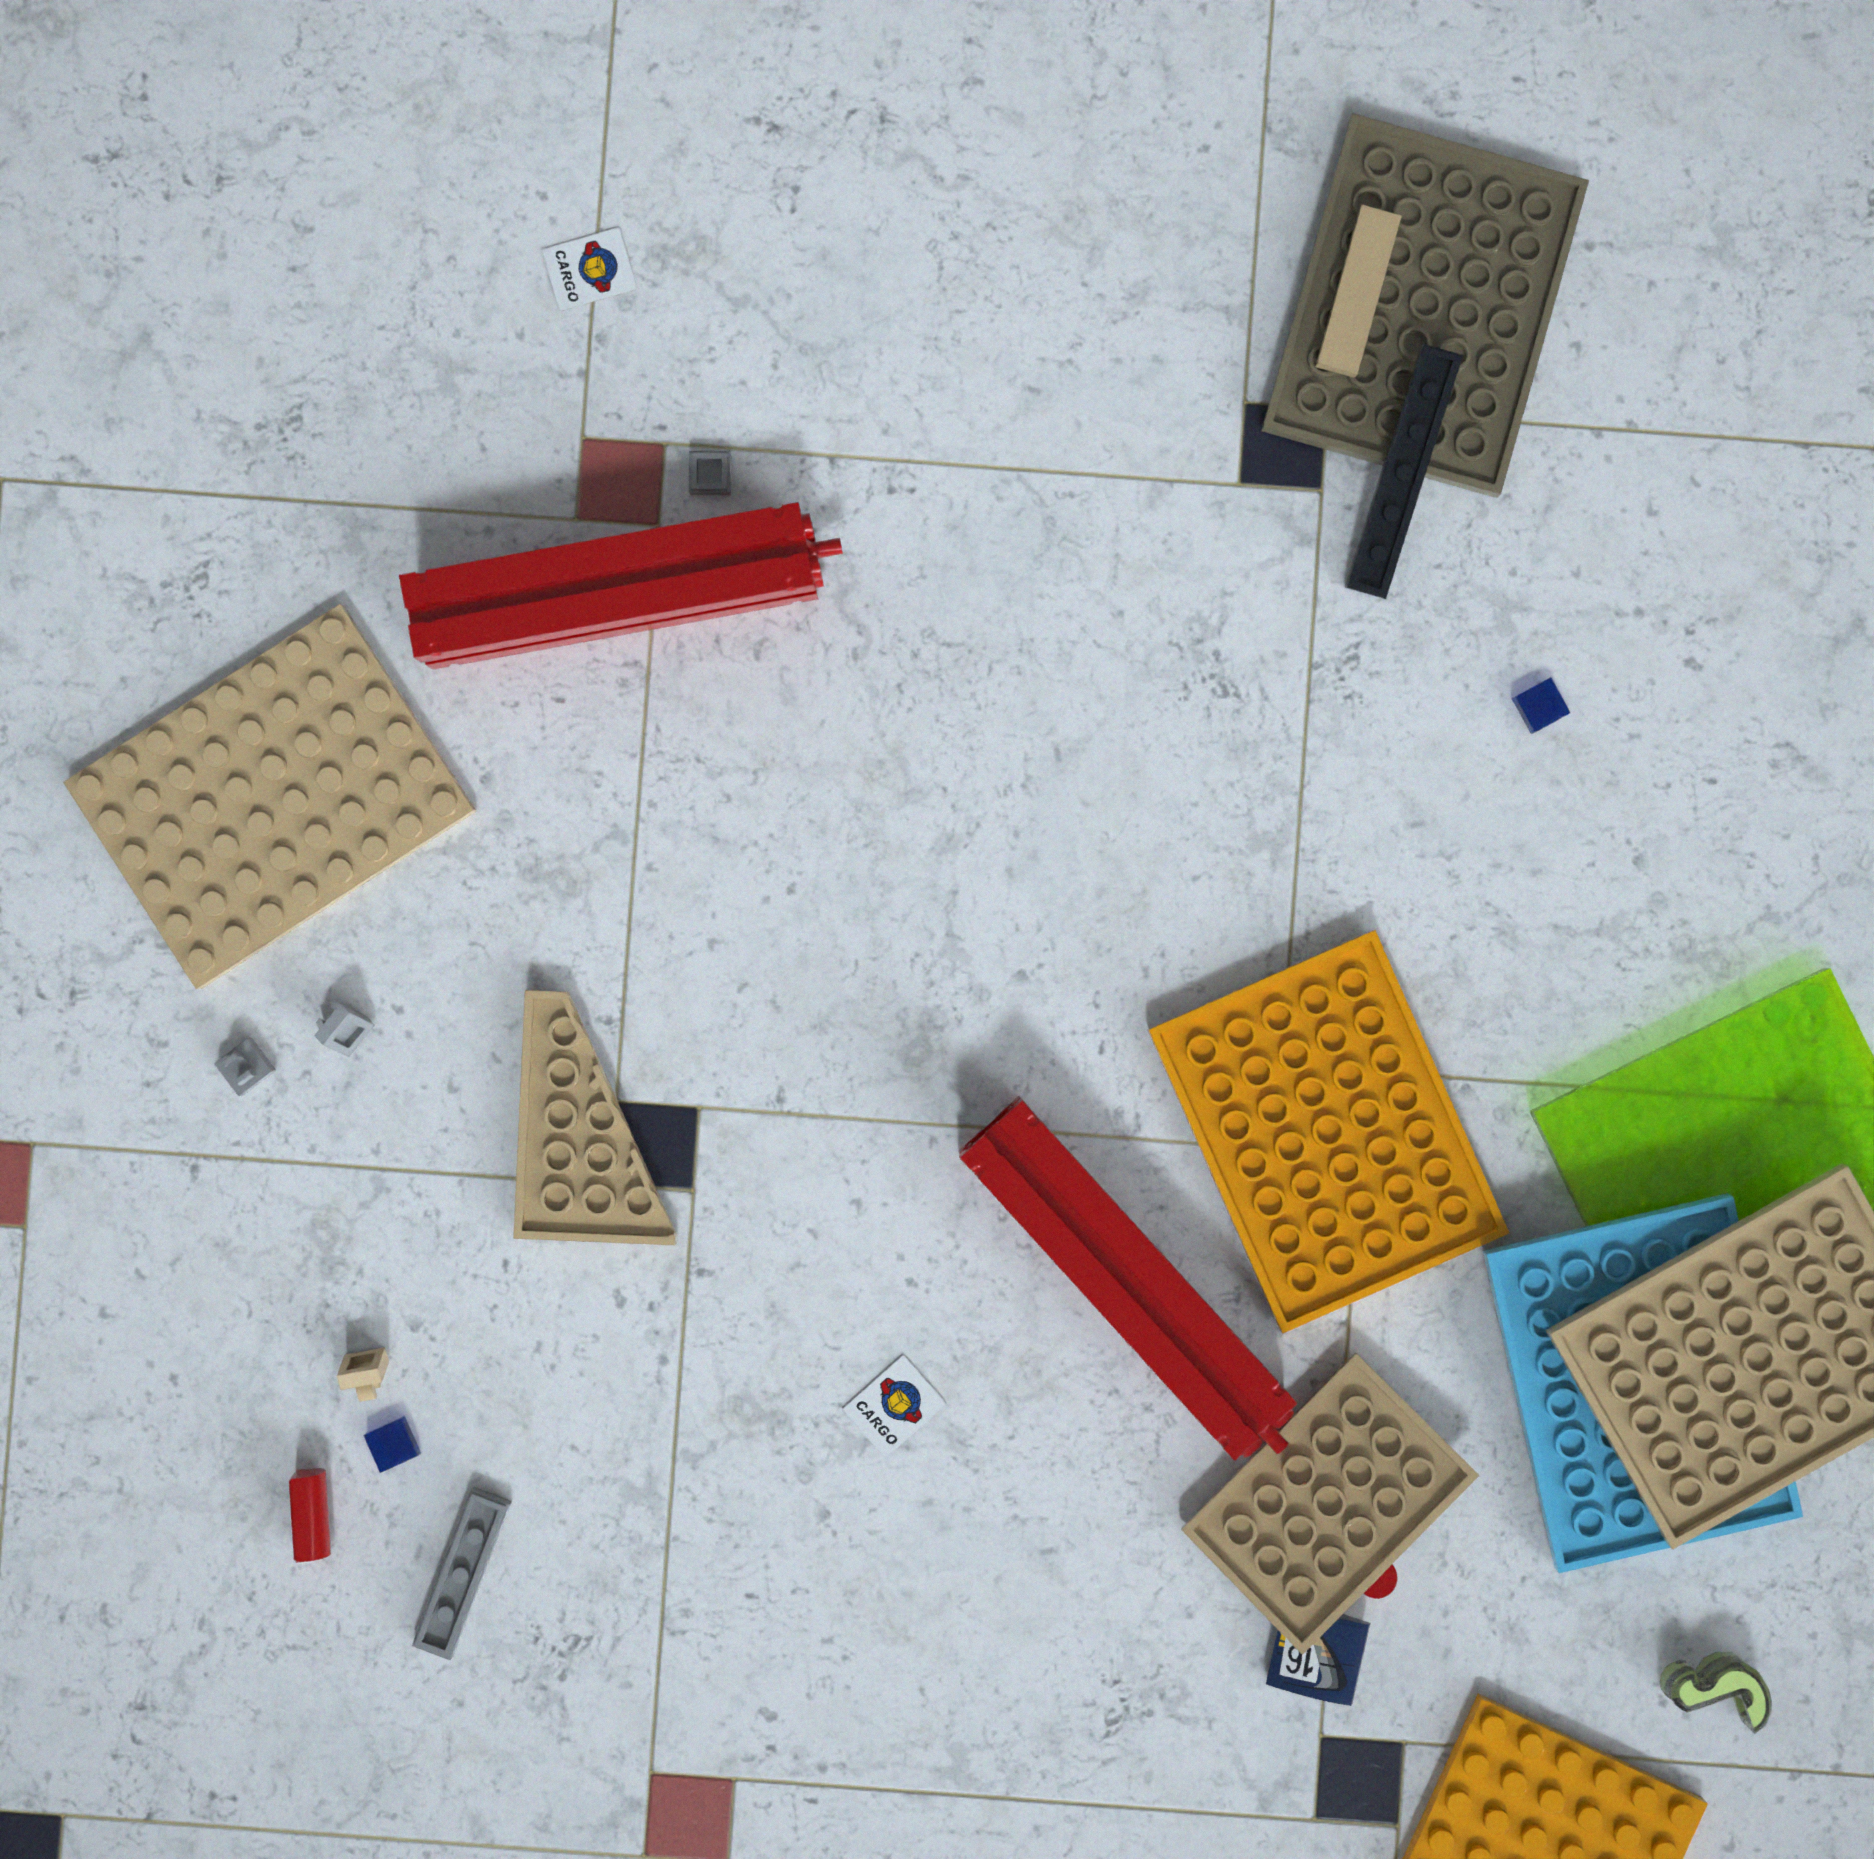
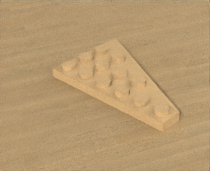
M525 990L513 1239L675 1246L677 1244L675 1229L570 993L564 991Z

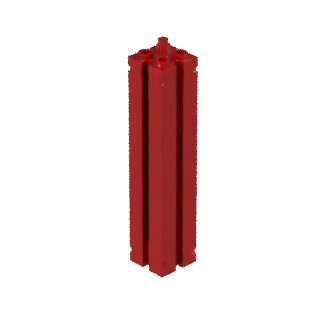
M799 502L782 505L777 509L772 507L428 569L424 573H406L399 575L404 608L408 610L410 620L408 630L413 658L421 663L425 662L426 666L435 670L449 667L451 664L462 665L791 605L796 601L818 600L816 588L824 587L818 558L843 554L840 538L816 542L810 513L802 514Z
M1018 1096L991 1123L980 1130L958 1151L959 1158L1211 1436L1219 1442L1234 1461L1241 1455L1243 1457L1250 1456L1260 1447L1263 1440L1276 1454L1281 1453L1289 1443L1277 1429L1289 1421L1294 1414L1292 1408L1298 1403L1022 1098Z

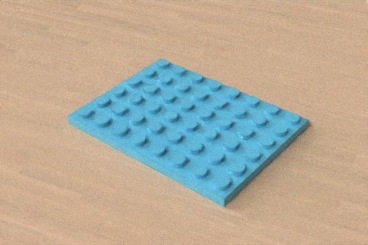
M1728 1193L1483 1250L1554 1568L1558 1573L1671 1547L1663 1538L1545 1330L1738 1222L1734 1197ZM1796 1481L1684 1544L1802 1518L1803 1513Z

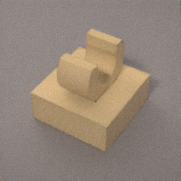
M385 1347L345 1354L337 1373L340 1389L356 1388L357 1397L360 1402L376 1399L375 1389L381 1387L389 1363Z

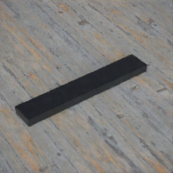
M1427 344L1420 345L1345 588L1383 599L1387 598L1463 358L1462 354Z

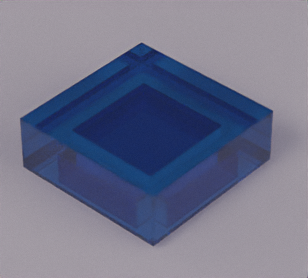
M1551 677L1511 698L1531 734L1571 713Z
M405 1415L363 1435L380 1473L421 1454Z

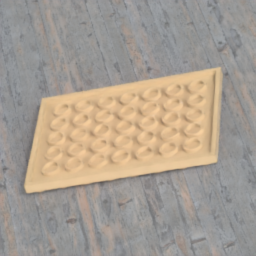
M341 604L63 782L195 989H203L477 812L347 609Z
M1842 1163L1545 1330L1663 1538L1672 1550L1874 1438V1212L1851 1170Z

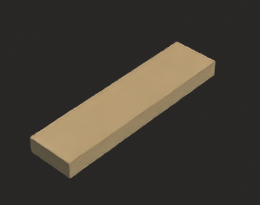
M1361 205L1315 367L1353 378L1357 376L1402 215Z

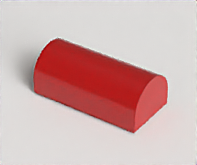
M321 1468L296 1470L289 1480L293 1556L296 1563L315 1561L330 1556L331 1543L326 1470Z

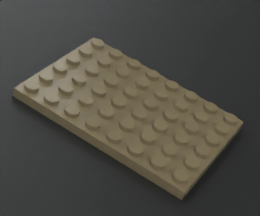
M1352 113L1261 431L1383 466L1420 345L1427 344L1462 354L1463 358L1425 478L1494 498L1499 497L1505 482L1589 180ZM1361 205H1366L1402 215L1359 371L1357 376L1353 378L1315 366L1357 215Z

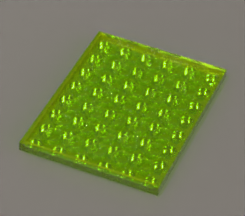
M1822 968L1529 1111L1585 1227L1727 1193L1734 1197L1737 1216L1740 1221L1841 1163L1849 1167L1874 1212V1056L1831 968Z

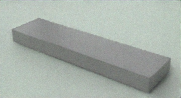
M476 1487L471 1489L412 1643L413 1647L447 1660L452 1659L512 1501Z

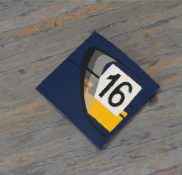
M1342 1614L1303 1655L1278 1630L1266 1685L1322 1701L1351 1706L1354 1700L1371 1623Z

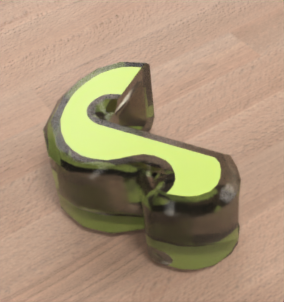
M1714 1652L1704 1657L1696 1669L1685 1660H1677L1666 1666L1661 1673V1690L1678 1708L1687 1713L1733 1697L1741 1721L1754 1734L1766 1726L1771 1715L1772 1700L1769 1688L1759 1671L1732 1652Z

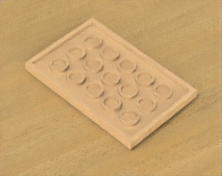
M1356 1352L1278 1430L1289 1443L1285 1450L1276 1454L1265 1443L1181 1528L1190 1540L1302 1655L1480 1476Z

